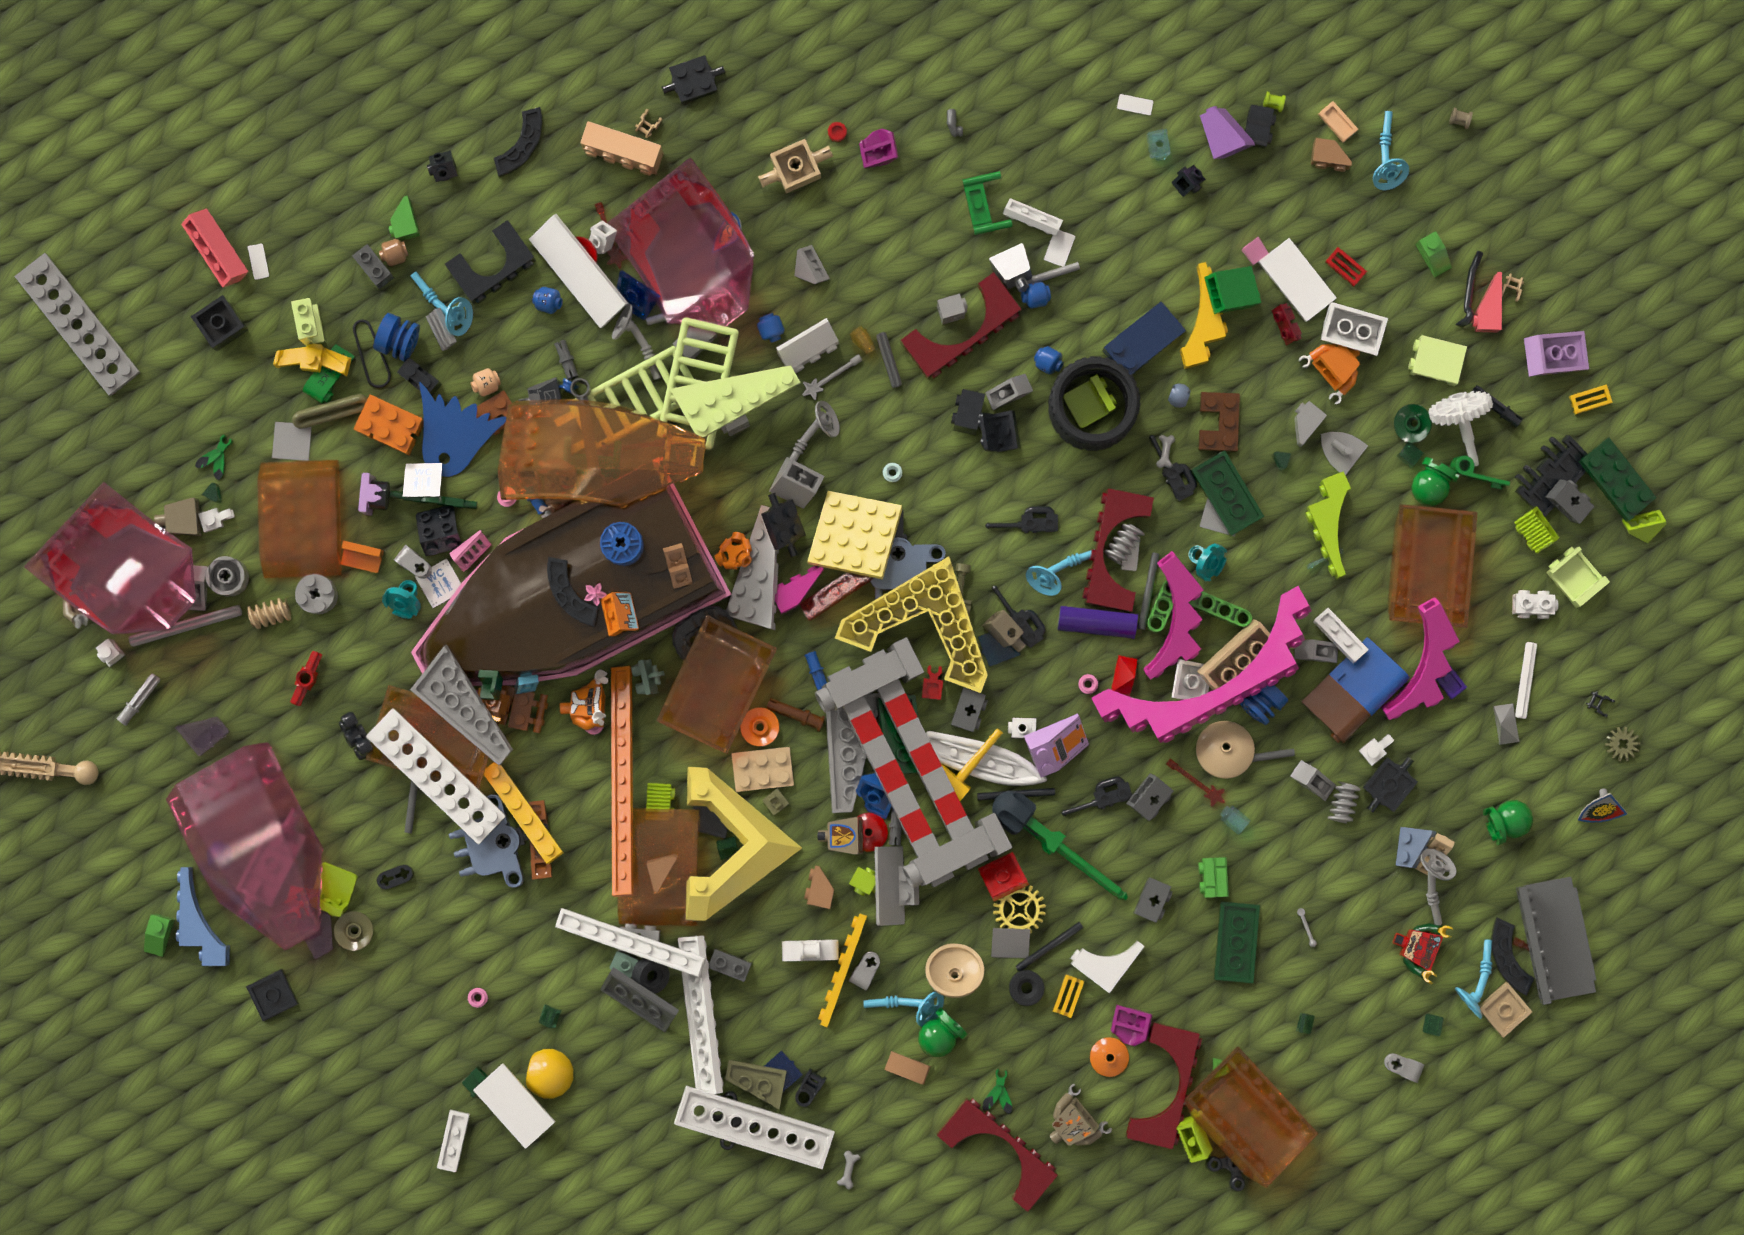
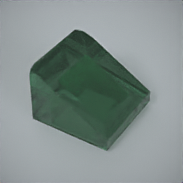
M1408 442L1397 454V457L1412 468L1424 453Z
M1301 1012L1296 1028L1297 1032L1311 1034L1315 1016Z
M1426 1014L1422 1031L1427 1034L1440 1036L1444 1018L1433 1014Z

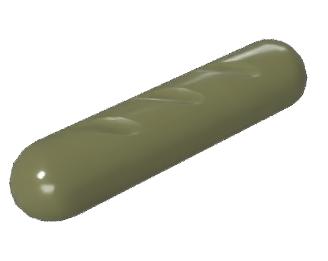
M356 394L300 410L293 415L292 422L295 427L305 429L362 412L368 398L363 394Z

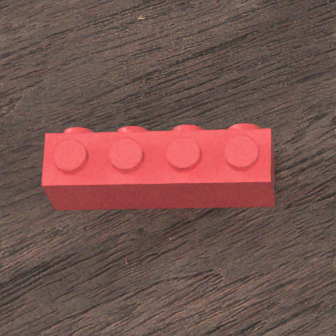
M208 209L188 215L181 225L221 286L224 288L240 282L248 273V270Z

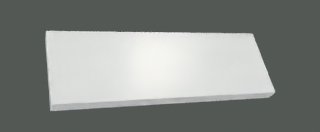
M554 214L529 238L530 242L600 328H603L628 304L557 214Z

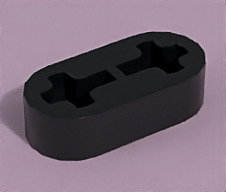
M409 865L397 866L380 873L377 877V884L382 889L393 888L410 881L413 878L414 871ZM402 868L409 870L406 879L404 876L397 878V874L402 872ZM384 875L386 877H394L393 880L389 881L388 886L386 883L382 884L381 882L384 879Z

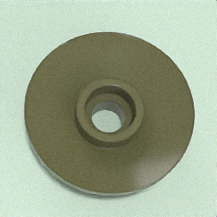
M347 912L335 924V939L341 947L347 950H360L366 947L372 939V922L361 912ZM353 927L358 928L357 934L352 933Z

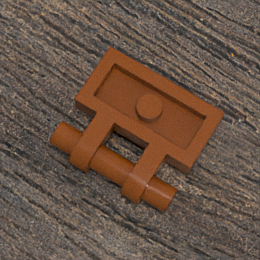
M504 390L477 406L476 418L485 413H490L487 421L496 419L501 415L504 417L512 416L493 433L495 436L505 427L514 425L515 421L521 417L518 412L512 415L509 414L508 411L515 407Z
M534 692L515 693L508 727L528 731L530 723L534 724L533 732L541 733V728L545 723V720H543L545 709L548 708V695L540 694L539 701H534ZM533 706L538 707L536 718H530Z

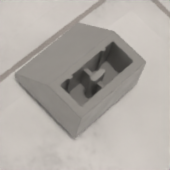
M786 457L769 492L776 493L777 496L785 500L793 499L795 505L804 508L816 494L824 476Z

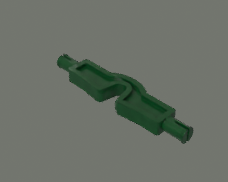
M390 491V498L477 509V501L444 496L403 497V491Z

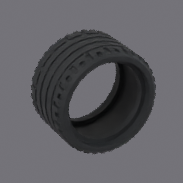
M1101 356L1084 357L1064 368L1054 382L1048 401L1049 418L1056 433H1059L1066 443H1070L1073 447L1081 450L1086 449V451L1104 450L1123 440L1135 424L1141 404L1140 391L1136 386L1137 382L1133 375L1128 373L1129 370L1122 364L1116 363L1115 360L1106 357L1102 358ZM1097 374L1107 377L1119 387L1125 400V413L1123 420L1117 427L1102 434H1090L1077 429L1069 422L1064 413L1062 397L1065 388L1078 377Z

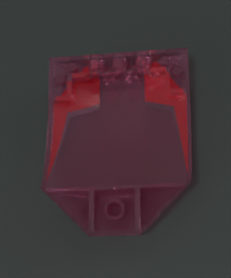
M691 157L607 223L617 230L615 242L647 285L667 323L681 325L683 318L687 317L726 327L749 309L754 253L733 215Z
M105 482L91 494L24 566L25 569L71 606L113 635L170 630L196 602L192 548L144 515Z

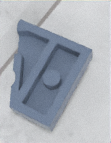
M1400 827L1396 866L1417 868L1421 861L1422 852L1428 849L1427 844L1431 837H1435L1436 831Z

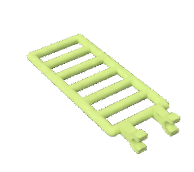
M687 317L683 318L657 431V437L665 439L660 459L670 460L673 442H678L695 447L690 466L698 468L703 449L711 450L713 448L717 431L708 435L707 441L665 432L667 421L690 426L685 416L669 413L671 403H677L670 389L675 388L676 383L692 385L705 382L679 376L680 364L722 373L721 379L728 378L739 335L737 329ZM689 326L730 335L728 347L687 338ZM684 345L726 354L724 366L683 357Z
M671 346L591 390L588 396L589 405L607 436V439L598 444L596 442L597 452L660 419L663 402L645 369L655 364L668 386L670 374L662 360L671 355L674 357L675 346ZM680 364L683 376L694 379L687 365ZM639 374L658 409L657 412L650 416L647 415L628 378ZM619 383H622L641 418L640 421L633 425L630 424L611 389ZM602 392H605L624 427V430L616 434L613 433L594 398ZM576 398L568 403L571 412L554 420L558 428L575 419L582 431ZM674 402L671 404L669 413L680 408L678 403ZM584 440L572 446V455L585 449Z

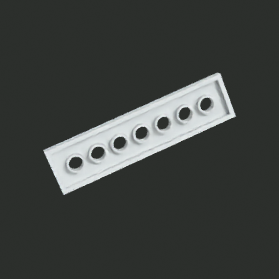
M394 708L366 735L384 755L477 844H480L506 817L494 803ZM392 730H396L399 733L398 740L394 742L389 739V733ZM408 743L413 746V752L410 755H406L403 752V746ZM420 757H424L427 760V766L422 769L417 766V760ZM436 770L441 773V779L438 782H434L431 779V773ZM448 784L455 786V793L453 795H447L445 792V787ZM463 797L467 798L470 802L469 807L466 809H462L459 806V801ZM476 811H481L484 815L483 820L479 823L473 819V814Z
M704 936L678 938L679 949L707 958V946ZM706 959L701 977L682 972L695 1086L696 1089L718 1094L723 1093V1080L720 1073L721 1062L718 1057V1040L715 1032L716 1021L713 1015L714 1003L711 999L709 963Z
M690 1086L685 1087L674 1121L675 1125L820 1169H823L834 1135L833 1130ZM698 1105L704 1107V1113L701 1116L694 1114V1109ZM721 1111L723 1114L722 1119L718 1122L713 1121L712 1116L714 1112ZM734 1117L741 1118V1124L738 1127L731 1125V1120ZM754 1122L760 1125L756 1133H752L749 1130L750 1125ZM771 1128L778 1130V1135L775 1138L768 1137V1131ZM792 1133L795 1134L796 1141L793 1144H788L786 1141L787 1136ZM808 1139H813L815 1142L814 1147L810 1150L806 1149L805 1142Z

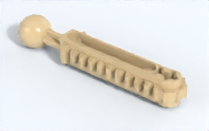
M0 751L1 775H6L8 772V776H13L15 773L16 777H21L23 774L24 778H29L31 774L32 779H36L38 776L41 780L46 778V780L50 781L53 780L54 776L75 777L76 781L82 785L94 783L99 775L97 766L88 760L74 766L56 763L55 757L51 756L47 760V756H42L40 759L39 756L34 755L32 759V756L28 754L24 757V754L19 753L17 757L16 753H11L9 756L8 752H3L1 755Z

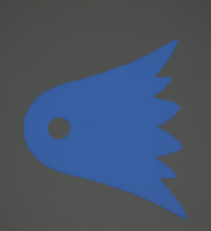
M419 382L423 403L424 431L422 454L425 464L440 463L439 455L447 453L450 456V461L447 464H442L441 476L450 477L465 469L488 438L512 416L487 421L490 413H485L476 418L477 404H472L461 411V406L456 396L445 407L440 394H438L436 401H434L427 388Z

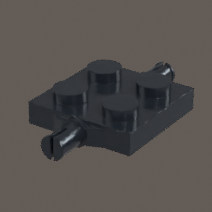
M704 55L669 67L672 83L661 87L664 94L675 91L680 98L681 104L717 93L715 77L726 73L723 66L712 69Z
M771 493L768 497L772 506L768 511L761 514L774 550L787 546L790 557L798 554L794 543L806 536L793 499L779 503L776 493Z
M1407 756L1401 765L1395 764L1387 757L1362 787L1374 799L1367 807L1370 812L1374 813L1379 805L1386 806L1389 810L1395 812L1418 783L1407 771L1414 762L1410 757Z

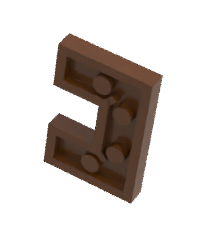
M1200 393V412L1219 413L1218 431L1199 430L1198 450L1238 451L1239 393Z

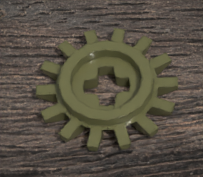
M1617 727V733L1611 730L1610 732L1613 736L1606 737V739L1610 740V743H1605V746H1610L1611 748L1607 750V753L1613 752L1614 754L1611 757L1613 759L1619 756L1618 761H1621L1622 757L1629 761L1628 755L1634 758L1633 751L1639 752V749L1635 748V745H1640V742H1635V739L1639 736H1632L1633 729L1627 733V727H1624L1623 731H1621L1620 727ZM1620 739H1621L1622 741H1624V740H1627V741H1628V742L1626 743V746H1627L1626 749H1625V748H1619V747H1618V746L1620 745V742H1619Z

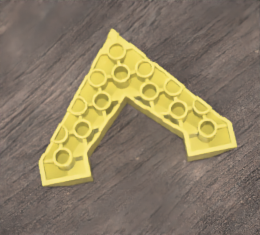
M949 556L841 620L835 639L871 652L879 633L929 611L951 660L944 680L981 693L988 674Z
M688 767L687 806H706L718 816L730 832L732 831L744 845L711 877L690 876L686 881V920L706 921L800 851L802 847L708 768Z

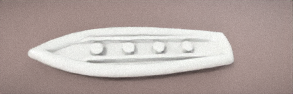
M926 732L940 763L958 771L965 766L985 743L938 732ZM995 745L989 749L970 774L982 780L1011 786L1034 785L1047 781L1045 776L1040 777L1037 768L1028 760Z

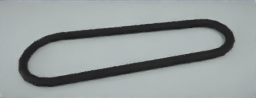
M358 320L353 325V333L362 361V365L364 368V372L366 375V379L371 386L375 388H383L390 382V369L388 367V364L385 360L383 353H380L386 370L388 372V379L382 385H375L370 381L365 361L363 358V354L361 351V347L359 344V340L357 337L356 325L360 322L366 323L369 326V329L374 340L376 336L371 324L367 320Z

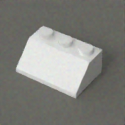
M1332 302L1328 307L1321 340L1377 356L1388 318Z
M826 318L777 347V353L784 365H791L794 372L797 373L809 361L814 363L821 358L820 355L824 352L831 353L836 350V345L839 344V341Z

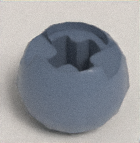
M1184 384L1173 385L1168 399L1170 404L1178 408L1185 407L1191 392L1189 387Z

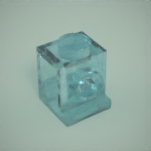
M1167 129L1147 133L1146 138L1151 159L1163 160L1170 155ZM1162 142L1163 146L1157 147L1156 143Z

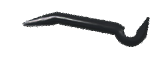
M1477 251L1468 271L1463 307L1467 315L1455 324L1459 327L1467 326L1474 318L1471 306L1475 275L1483 256L1481 251Z

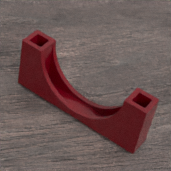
M994 272L978 283V288L984 298L986 312L981 328L973 337L960 344L941 345L926 339L915 329L900 340L901 345L927 380L931 377L932 379L937 378L942 374L941 370L944 367H952L958 362L957 358L962 354L964 357L973 351L972 347L977 343L982 345L989 339L988 335L992 332L997 334L1004 328L1003 324L1008 321L1012 323L1020 317L1021 308Z
M1109 488L1106 490V493H1102L1100 504H1103L1102 512L1099 511L1097 523H1100L1099 529L1095 530L1093 542H1096L1095 550H1091L1089 559L1092 561V566L1087 570L1086 579L1089 580L1088 586L1084 587L1082 598L1085 599L1084 604L1132 612L1136 592L1121 587L1112 579L1105 567L1103 549L1108 534L1118 523L1130 518H1149L1151 516L1154 497Z
M1152 1022L1148 1041L1164 1048L1171 1055L1178 1068L1179 1087L1172 1103L1161 1113L1147 1118L1130 1117L1126 1138L1173 1149V1146L1178 1144L1179 1134H1177V1127L1184 1119V1115L1181 1112L1188 1102V1095H1186L1187 1087L1190 1088L1192 1085L1193 1076H1190L1191 1069L1196 1067L1197 1057H1195L1196 1049H1200L1202 1038H1199V1033Z
M966 1098L938 1131L937 1136L951 1148L962 1139L979 1133L993 1134L1009 1142L1016 1150L1021 1162V1178L1012 1199L1028 1212L1058 1176L1055 1172L1057 1168L1049 1161L1045 1164L1040 1160L1041 1155L1033 1148L1031 1151L1025 1147L1026 1142L1019 1136L1014 1138L1009 1134L1011 1130L1003 1123L1001 1125L994 1121L996 1117L988 1110L984 1113L980 1109L981 1105L975 1099L969 1100Z

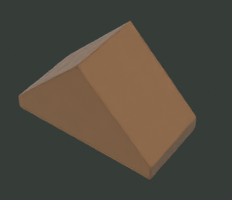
M671 854L647 861V868L655 892H658L678 855Z

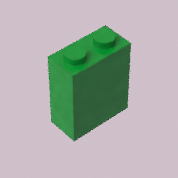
M1252 266L1218 271L1204 277L1214 314L1248 309L1261 303Z

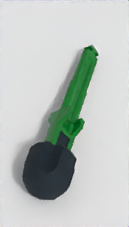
M1016 791L1003 792L995 799L992 811L996 814L1001 826L1006 831L1016 835L1022 829H1025L1041 842L1042 850L1050 855L1056 851L1113 896L1118 897L1119 900H1127L1128 895L1126 892H1123L1119 886L1062 843L1066 837L1060 831L1051 832L1032 817L1036 810V804Z

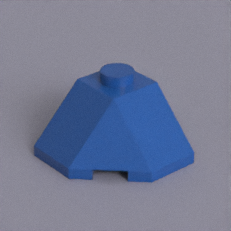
M876 774L862 776L856 793L865 801V807L868 812L886 819L891 809V804Z

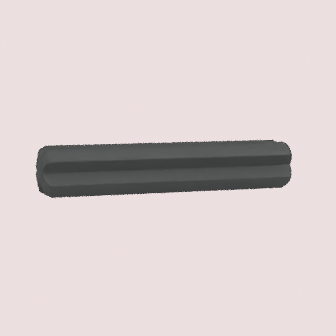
M885 332L876 335L891 386L892 388L900 387L902 382L887 334Z

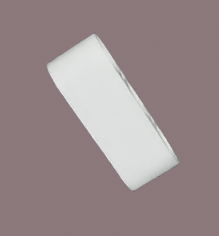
M838 940L782 941V961L839 960Z

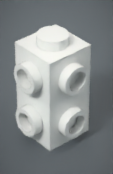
M1519 590L1518 594L1512 595V614H1518V618H1530V615H1537L1538 619H1549V615H1554L1555 611L1558 610V600L1555 599V595H1549L1550 591H1538V594H1530L1528 590Z

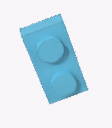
M532 673L520 675L514 686L515 693L535 691L539 683L538 675H532Z

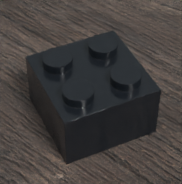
M224 295L191 316L215 351H219L249 330Z

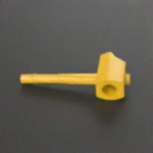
M997 728L989 736L988 740L957 775L941 764L959 801L971 789L964 781L1003 734L1000 729Z

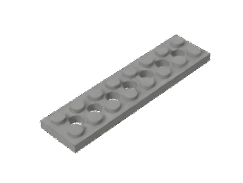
M46 253L42 254L14 276L109 396H112L141 373ZM41 275H46L47 282L44 285L38 284V278ZM58 290V298L51 300L49 297L50 292ZM64 305H69L71 308L67 315H63L61 312V308ZM79 319L82 321V327L75 330L73 323ZM92 334L94 341L88 345L85 343V337ZM100 349L106 351V356L103 359H98L96 356ZM112 364H116L118 367L115 374L108 372V368Z

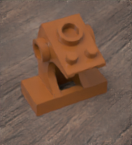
M502 685L499 700H482L498 724H507L515 694L514 687ZM479 688V690H478V695H479V697H480L481 688Z

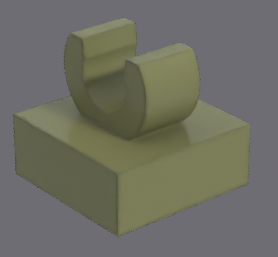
M778 788L762 800L773 815L789 804Z

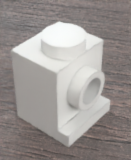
M604 221L592 226L589 240L595 246L597 253L604 254L612 249L617 230Z
M107 639L96 647L97 656L103 663L106 662L109 667L125 656L117 643L112 639Z
M1012 718V722H1008V733H1012L1011 738H1024L1025 735L1036 731V718ZM1020 724L1026 726L1025 731L1021 732L1018 729Z

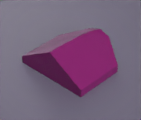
M882 128L873 131L859 143L864 168L887 165L898 158L894 132Z
M1116 1005L1111 1032L1125 1044L1139 1045L1147 1041L1153 1015L1138 1009Z

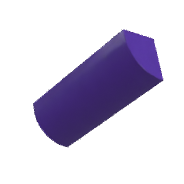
M1060 606L1057 630L1135 639L1138 614Z

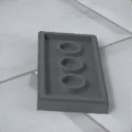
M614 967L600 989L663 1032L667 1031L679 1011Z

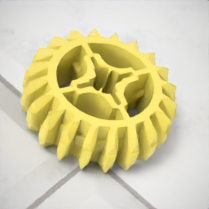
M1030 885L1028 890H1025L1024 887L999 899L1000 904L994 903L993 906L999 907V910L993 911V914H1000V917L996 918L995 921H1003L1000 928H1004L1007 925V929H1030V933H1032L1030 928L1032 925L1035 929H1038L1039 927L1035 922H1043L1041 918H1038L1039 914H1046L1040 911V908L1046 907L1045 904L1039 905L1043 897H1035L1039 891L1036 890L1032 894L1033 886ZM1024 893L1028 897L1022 902H1016L1011 895ZM1006 900L1012 906V911L1007 918H1005L1003 913V906ZM1032 901L1035 904L1033 918L1027 913V907ZM1012 902L1019 906L1024 905L1023 910L1026 917L1021 913H1017L1012 917L1015 913L1014 910H1016ZM1020 916L1028 923L1018 926L1010 922Z

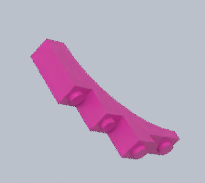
M1173 551L1157 562L1171 590L1173 611L1170 630L1162 648L1155 658L1143 668L1150 680L1154 677H1159L1169 665L1172 666L1177 663L1180 656L1185 661L1191 660L1201 650L1188 631L1196 629L1200 625L1202 618L1189 602L1198 599L1204 590Z
M1435 597L1418 606L1424 627L1423 653L1416 672L1406 687L1394 699L1381 707L1389 720L1400 717L1402 713L1418 707L1422 702L1426 707L1437 705L1440 700L1444 699L1435 679L1446 676L1452 670L1443 651L1453 648L1460 641L1441 603Z

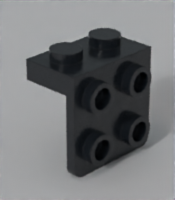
M1014 410L996 414L979 413L978 425L982 431L981 444L985 451L1002 453L1021 449Z
M446 505L416 514L419 540L425 556L453 551L462 544L453 506Z

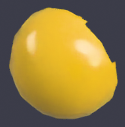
M542 1049L535 1052L528 1066L526 1076L527 1088L534 1095L543 1099H554L563 1095L570 1088L573 1081V1067L570 1060L562 1052L555 1049Z

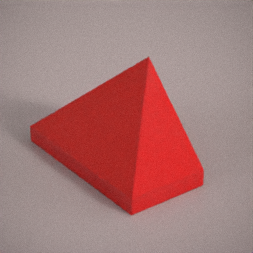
M1118 655L1111 687L1112 691L1130 697L1136 674L1137 659Z

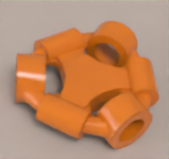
M733 532L732 536L729 539L726 538L720 545V550L715 555L718 565L724 566L725 569L737 570L741 566L747 567L752 561L750 541L745 538L743 533ZM732 542L739 543V544H741V545H736V546H735V545H732ZM724 552H727V553H728V557H729V560H728V561H727V558H726Z

